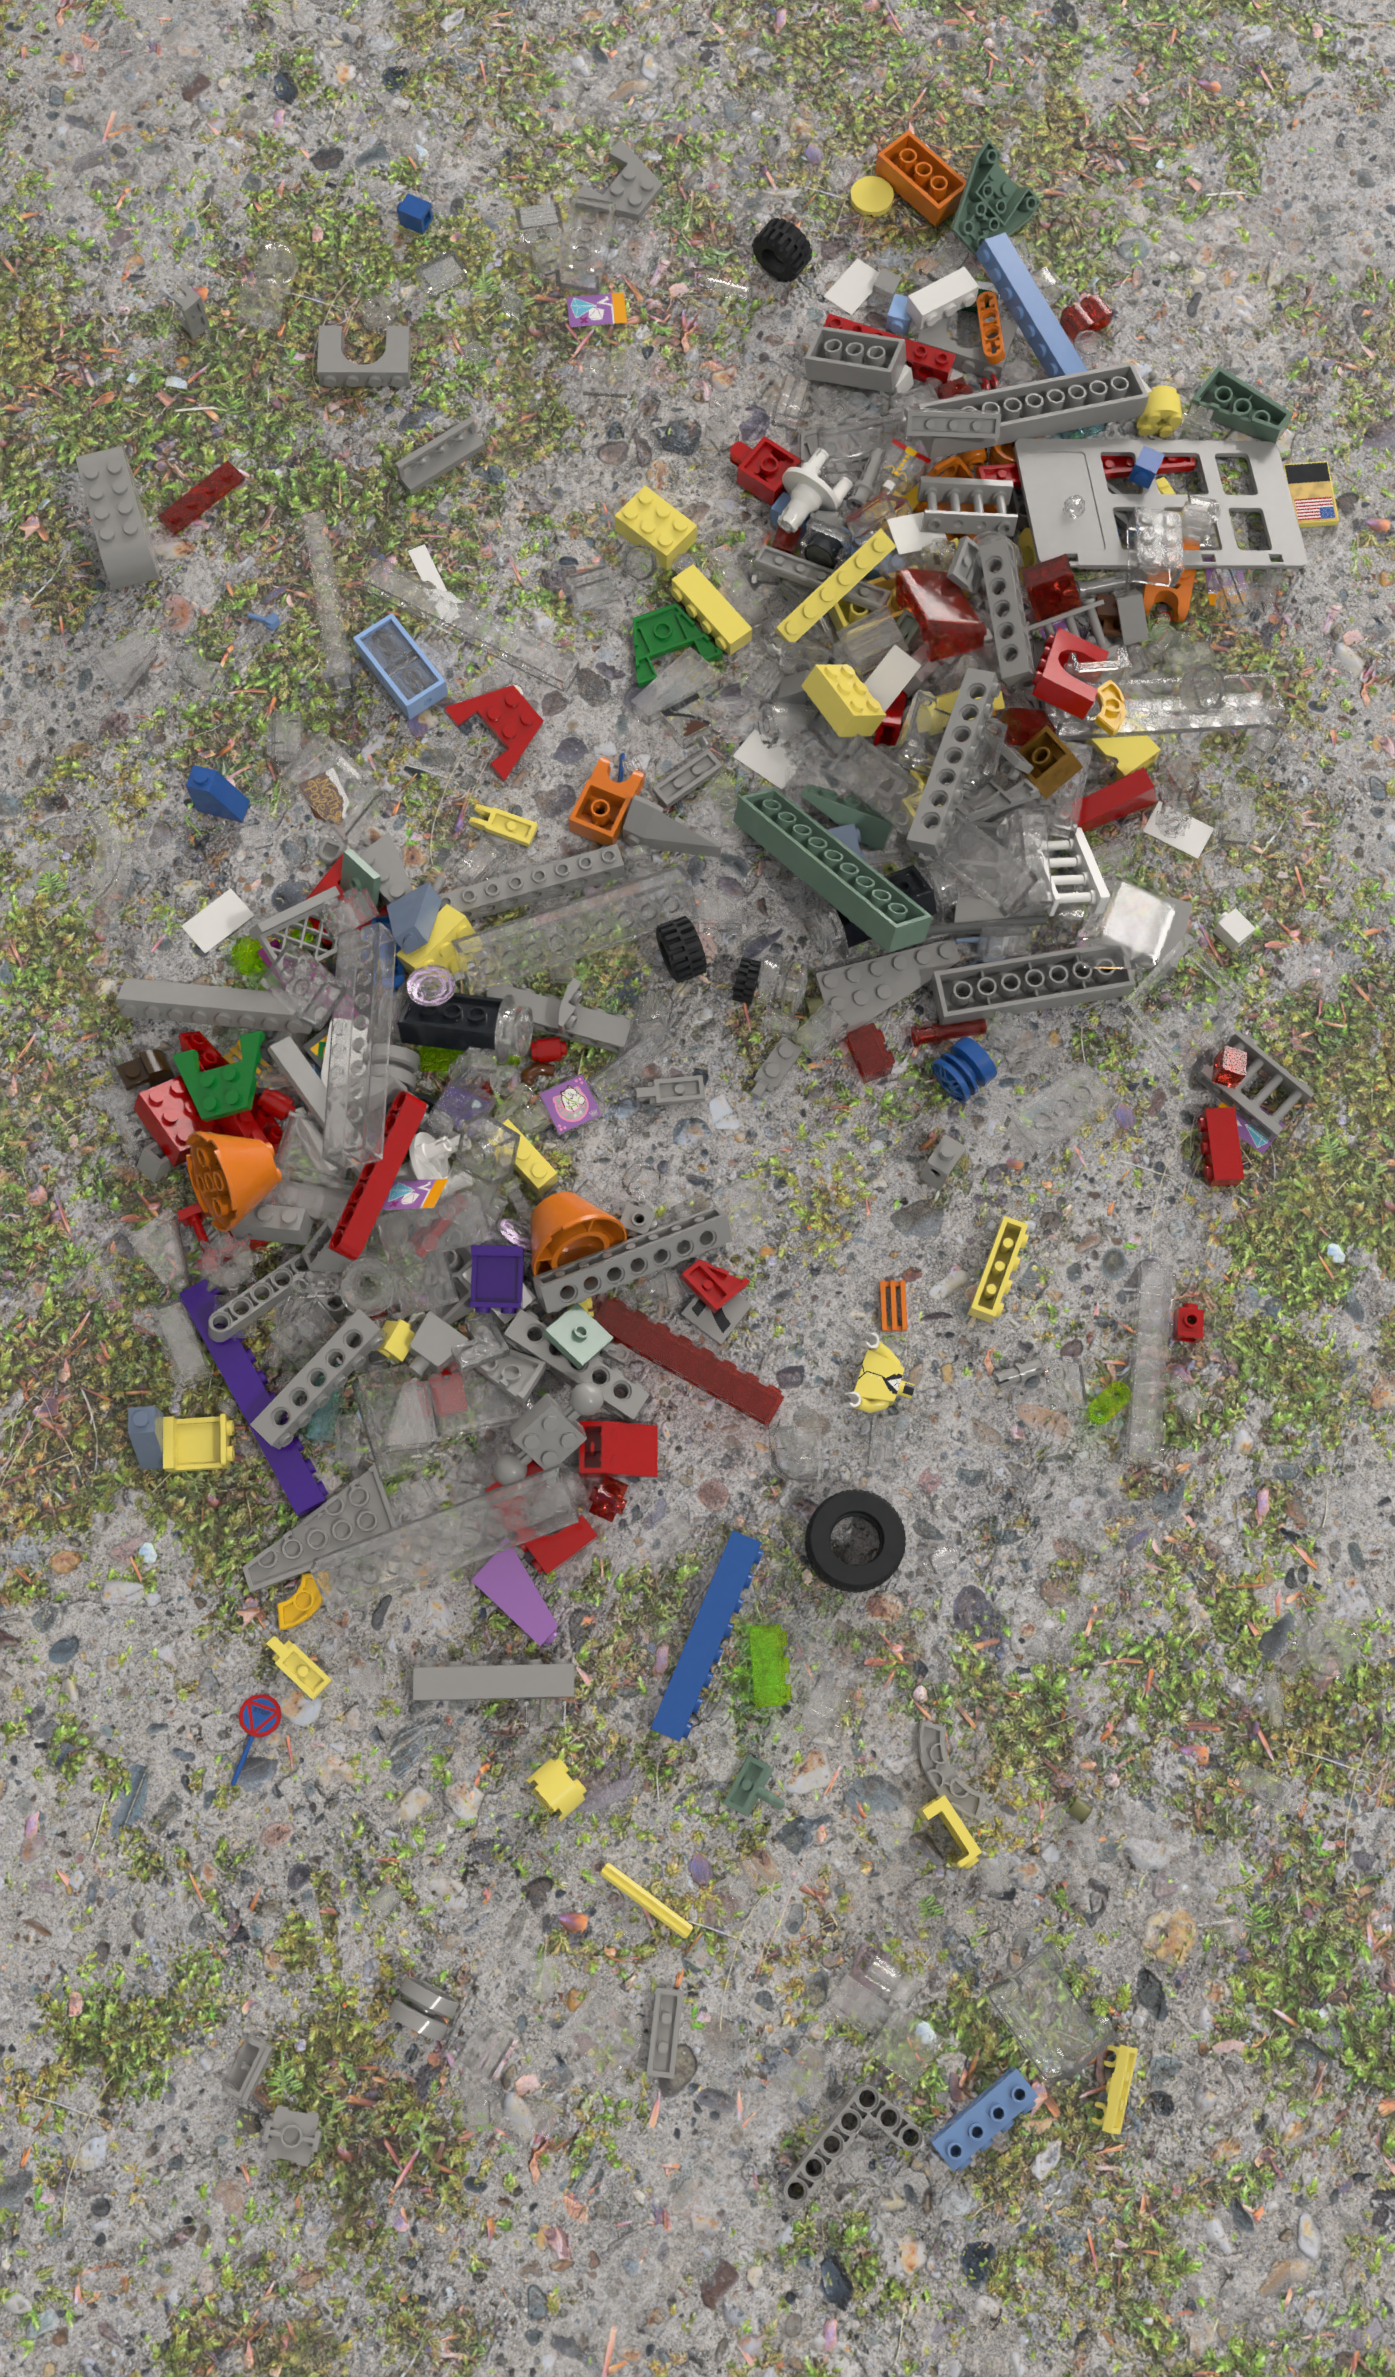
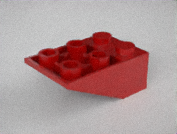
M579 1421L587 1437L579 1446L580 1478L658 1477V1426L611 1421Z

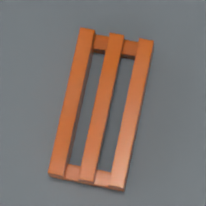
M905 1280L880 1281L881 1332L907 1331ZM885 1288H890L892 1326H887ZM896 1288L900 1290L901 1326H897Z

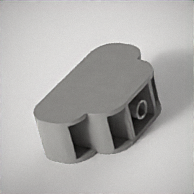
M118 446L77 456L76 462L99 552L113 590L160 579V567L148 521L124 447Z

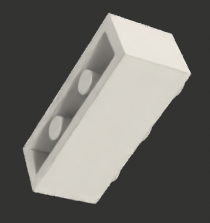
M963 267L908 295L906 312L920 330L927 326H933L938 320L946 316L950 317L956 311L971 306L977 299L979 285L967 269Z

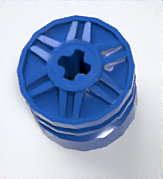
M962 1037L951 1046L950 1054L943 1053L940 1059L934 1060L931 1064L932 1072L941 1087L951 1097L961 1103H965L970 1099L971 1095L977 1093V1086L984 1087L997 1075L996 1067L987 1052L969 1037Z

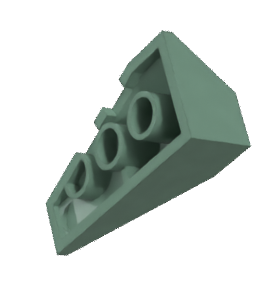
M810 784L805 786L801 796L839 826L854 823L855 828H858L860 831L861 843L871 850L883 851L900 810L897 811L892 807L887 809L879 802L873 800L870 801V804L862 803L858 800L857 796L853 795L839 797V794L834 790Z

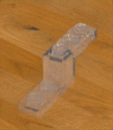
M123 1034L114 1036L113 1040L116 1046H113L112 1049L118 1061L122 1059L125 1063L135 1059ZM122 1083L103 1092L107 1099L103 1101L107 1113L114 1115L116 1122L112 1123L118 1137L122 1135L125 1143L122 1144V1148L127 1158L132 1157L138 1164L142 1149L128 1116L136 1113L133 1108L138 1094L147 1090L148 1087L146 1084L126 1091Z

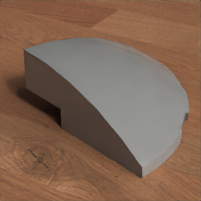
M452 1224L444 1232L434 1248L436 1255L432 1266L427 1267L425 1286L429 1289L430 1301L427 1302L429 1310L447 1324L459 1320L475 1309L469 1307L471 1284L462 1275L472 1266V1244Z

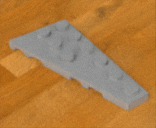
M954 938L816 973L814 977L819 994L824 999L825 1014L834 1044H837L846 1036L857 1031L872 1019H875L913 992L922 988L931 981L935 971L947 970L958 964L961 960Z

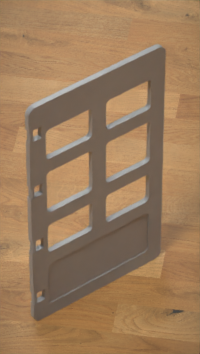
M1020 438L1015 442L1014 453L1037 563L1042 568L1302 569L1308 561L1279 449L1273 442ZM1143 446H1147L1164 454V457H1195L1198 459L1206 495L1161 494L1155 477L1149 489L1140 486L1141 494H1111L1108 491L1101 456H1130L1135 464ZM1215 457L1245 458L1256 495L1225 494ZM1113 511L1145 512L1154 550L1122 549ZM1164 511L1210 512L1220 550H1174L1171 545ZM1229 512H1259L1270 550L1238 549ZM1064 557H1075L1076 562H1065ZM1134 558H1144L1145 562H1134ZM1202 558H1212L1213 562H1203ZM1270 558H1280V562H1270Z

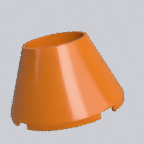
M565 1191L550 1195L535 1207L530 1217L532 1273L534 1276L627 1241L626 1230L617 1218L574 1192Z

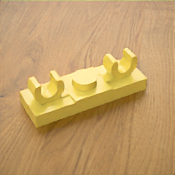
M1121 2044L1120 2047L1107 2046L1108 2050L1114 2051L1116 2054L1115 2061L1104 2060V2065L1115 2068L1112 2077L1108 2079L1106 2085L1108 2104L1096 2102L1095 2106L1104 2111V2116L1102 2119L1092 2118L1094 2124L1103 2125L1102 2131L1119 2135L1121 2134L1138 2052L1137 2048Z

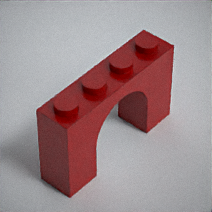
M1058 627L1055 634L1050 633L1045 641V648L1039 658L1041 660L1037 665L1036 674L1031 682L1034 685L1031 695L1084 720L1095 701L1098 689L1076 679L1064 669L1095 682L1106 664L1109 652Z
M532 1460L527 1465V1474L522 1483L514 1487H507L496 1481L485 1489L489 1495L485 1499L494 1511L499 1508L504 1517L500 1520L510 1532L513 1529L519 1536L516 1542L524 1553L529 1550L535 1557L531 1562L541 1574L545 1571L549 1576L599 1537L583 1515L560 1532L550 1536L534 1534L525 1527L521 1517L523 1501L531 1491L552 1476L551 1473L548 1474Z

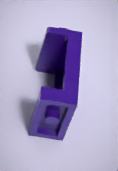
M471 1245L472 1271L469 1307L475 1308V1313H491V1308H501V1313L516 1314V1309H522L524 1247Z

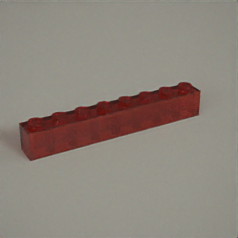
M607 1297L605 1298L594 1319L614 1337L613 1341L618 1344L622 1343L634 1353L769 1428L784 1401V1396L781 1395L782 1391L770 1384L767 1387L759 1383L760 1379L752 1373H741L736 1370L737 1366L724 1359L722 1362L716 1359L712 1351L704 1347L699 1349L693 1346V1342L683 1335H679V1337L670 1333L671 1329L660 1322L654 1324L648 1321L649 1317L638 1310L632 1312L625 1308L627 1305L617 1298L612 1300Z

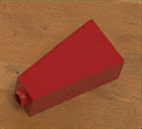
M903 690L886 710L885 718L876 729L873 754L896 758L908 695Z
M1143 767L1065 807L1067 816L1064 817L1070 830L1072 827H1081L1084 833L1157 803L1155 787Z

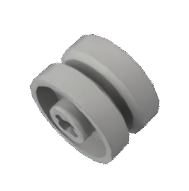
M374 1044L366 1048L364 1062L368 1066L362 1070L361 1079L364 1076L384 1078L386 1075H392L399 1078V1081L408 1088L407 1091L410 1093L415 1091L417 1078L413 1073L419 1069V1054L408 1048L390 1044Z
M405 1976L399 1990L404 1997L412 2002L400 1998L395 1999L387 2014L404 2026L426 2037L441 2041L448 2025L437 2015L446 2018L453 2017L460 2003L440 1988L411 1976Z

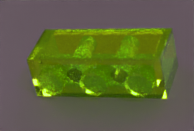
M781 1624L749 1626L754 1709L786 1707L787 1700H792L791 1684H786L785 1673H790L789 1658L783 1655V1646H787V1632L781 1629Z

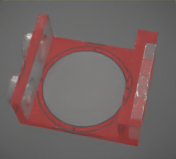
M881 492L845 517V520L854 539L859 540L871 531L874 535L880 528L891 538L892 533L887 520L914 514L907 499Z

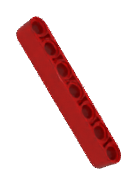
M404 1090L398 1093L391 1105L329 1242L330 1250L351 1261L356 1260L362 1253L426 1111L427 1105L424 1101Z

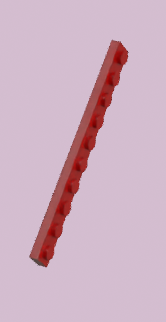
M1101 456L1106 479L1130 476L1135 465L1132 457ZM1164 457L1156 474L1194 471L1196 467L1194 457ZM1017 463L978 466L975 472L977 479L1013 481V488L1021 487Z

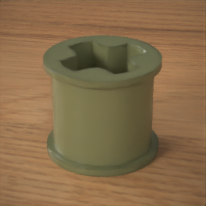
M822 995L811 999H804L805 1009L809 1018L813 1015L826 1013Z
M1077 1795L1065 1813H1069L1082 1825L1094 1807L1089 1806Z

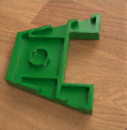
M676 603L632 618L638 689L658 682V676L650 660L691 645L695 646L703 665L723 657L721 649L719 647L716 648L710 642V638L695 626L694 621Z
M259 1030L240 1036L242 1061L200 1072L197 1051L192 1049L173 1055V1059L202 1120L208 1122L252 1110L257 1083L255 1074L257 1064H260L262 1054L259 1052L261 1042H264L265 1039L264 1032Z

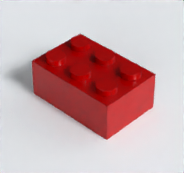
M182 1076L138 1094L133 1109L174 1167L186 1162V1155L191 1154V1145H186L187 1138L191 1133L210 1131L222 1134L214 1120L206 1122L201 1119Z

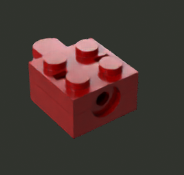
M765 436L753 449L741 441L735 442L730 448V462L738 467L736 484L770 506L774 505L782 492H787L782 482V476L785 471L790 467L801 468L800 458Z

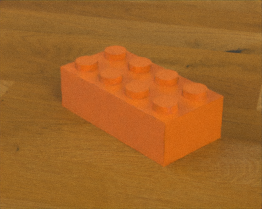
M910 130L906 131L877 154L875 173L889 182L893 190L935 227L957 211L967 181Z

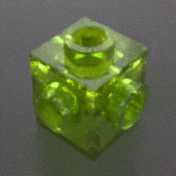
M251 935L237 938L236 944L231 951L232 958L229 965L237 968L240 974L252 976V974L263 972L266 964L257 953V951L263 948L258 939L253 940Z

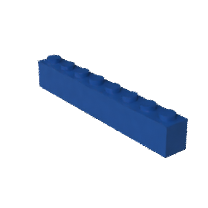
M732 1530L650 1730L678 1742L681 1741L682 1737L688 1738L693 1725L688 1721L692 1712L698 1713L703 1698L699 1697L702 1687L708 1689L713 1677V1673L709 1672L713 1662L718 1664L724 1649L719 1647L723 1637L728 1639L734 1624L729 1621L733 1612L738 1614L744 1599L739 1597L743 1588L749 1589L754 1576L749 1573L753 1563L759 1564L764 1550L759 1549L762 1542Z

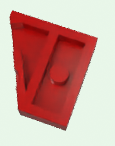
M701 1259L686 1269L680 1276L683 1282L714 1314L750 1283L747 1278L743 1277L741 1280L729 1275V1271L720 1267L716 1268L711 1263Z

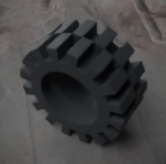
M741 958L732 1000L752 1004L761 961Z

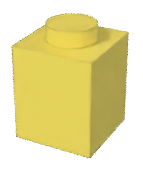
M386 1320L382 1330L387 1335L383 1338V1344L376 1350L389 1360L403 1362L416 1333L410 1330L411 1325L403 1320Z

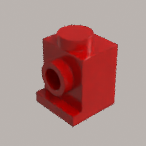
M1184 1303L1182 1307H1178L1174 1313L1172 1340L1198 1344L1204 1337V1310L1198 1309V1305L1193 1303ZM1187 1318H1193L1194 1324H1189Z

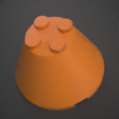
M203 1131L191 1133L187 1138L186 1145H191V1154L186 1155V1162L194 1193L203 1212H209L213 1217L214 1221H211V1224L221 1232H227L235 1228L275 1189L277 1183L282 1181L281 1171L276 1167L273 1159L275 1156L274 1148L269 1142L264 1143L258 1139Z

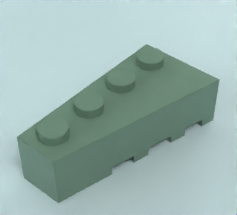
M1219 365L1194 395L1188 411L1189 414L1275 444L1289 427L1293 416L1291 411Z

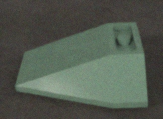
M986 139L973 160L951 228L976 258L975 253L985 239L1004 232L1009 237L1031 219L1041 204V201L1029 187H1017L1001 168L998 161L1002 154L989 139Z

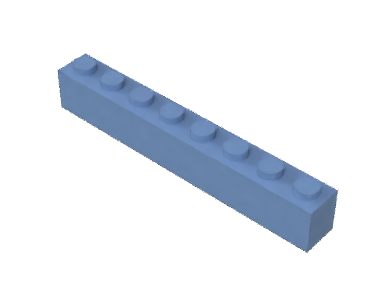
M1004 232L985 239L975 254L1034 351L1047 376L1054 378L1088 371L1007 234Z

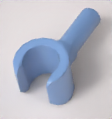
M273 612L267 618L253 613H248L247 615L249 619L263 623L270 631L275 630L281 624L278 620V615Z

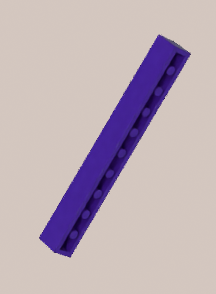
M205 1278L181 1291L179 1295L296 1515L302 1518L327 1501L325 1496L329 1493L322 1480L316 1481L313 1473L317 1472L310 1458L305 1460L301 1451L305 1448L298 1436L294 1437L286 1447H282L279 1450L271 1446L250 1425L273 1401L276 1394L274 1391L268 1392L265 1385L269 1381L262 1369L257 1371L253 1363L257 1359L251 1348L245 1349L242 1343L245 1337L241 1330L224 1342H215L209 1337V1318L223 1306L218 1299L222 1297V1294L216 1283L211 1285ZM224 1324L214 1325L218 1330L226 1328ZM286 1414L281 1418V1425L288 1422L289 1418Z

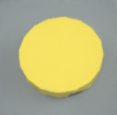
M865 176L858 179L853 184L850 192L852 207L860 215L866 217L867 215L879 217L886 214L891 209L894 199L893 188L889 182L877 176Z

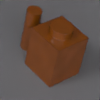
M1097 594L1096 602L1104 600L1102 606L1095 608L1104 636L1121 638L1122 633L1116 595Z

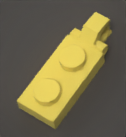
M273 1636L266 1643L276 1653L272 1657L275 1664L312 1700H315L333 1681L290 1640L284 1645L276 1636Z

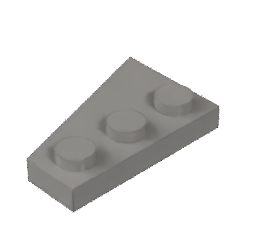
M477 1336L465 1353V1362L522 1405L525 1404L546 1370L545 1361Z

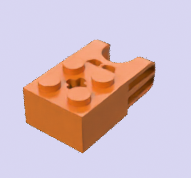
M1171 541L1174 550L1200 549V546ZM1153 543L1151 545L1150 550H1154ZM1146 568L1142 586L1145 615L1149 616L1150 609L1155 603L1164 602L1173 609V621L1184 623L1189 611L1196 569Z
M600 757L568 821L570 832L607 847L616 844L623 830L634 795L639 796L644 786L645 773L634 771L628 780L619 783L614 782L609 778L611 760L606 757Z

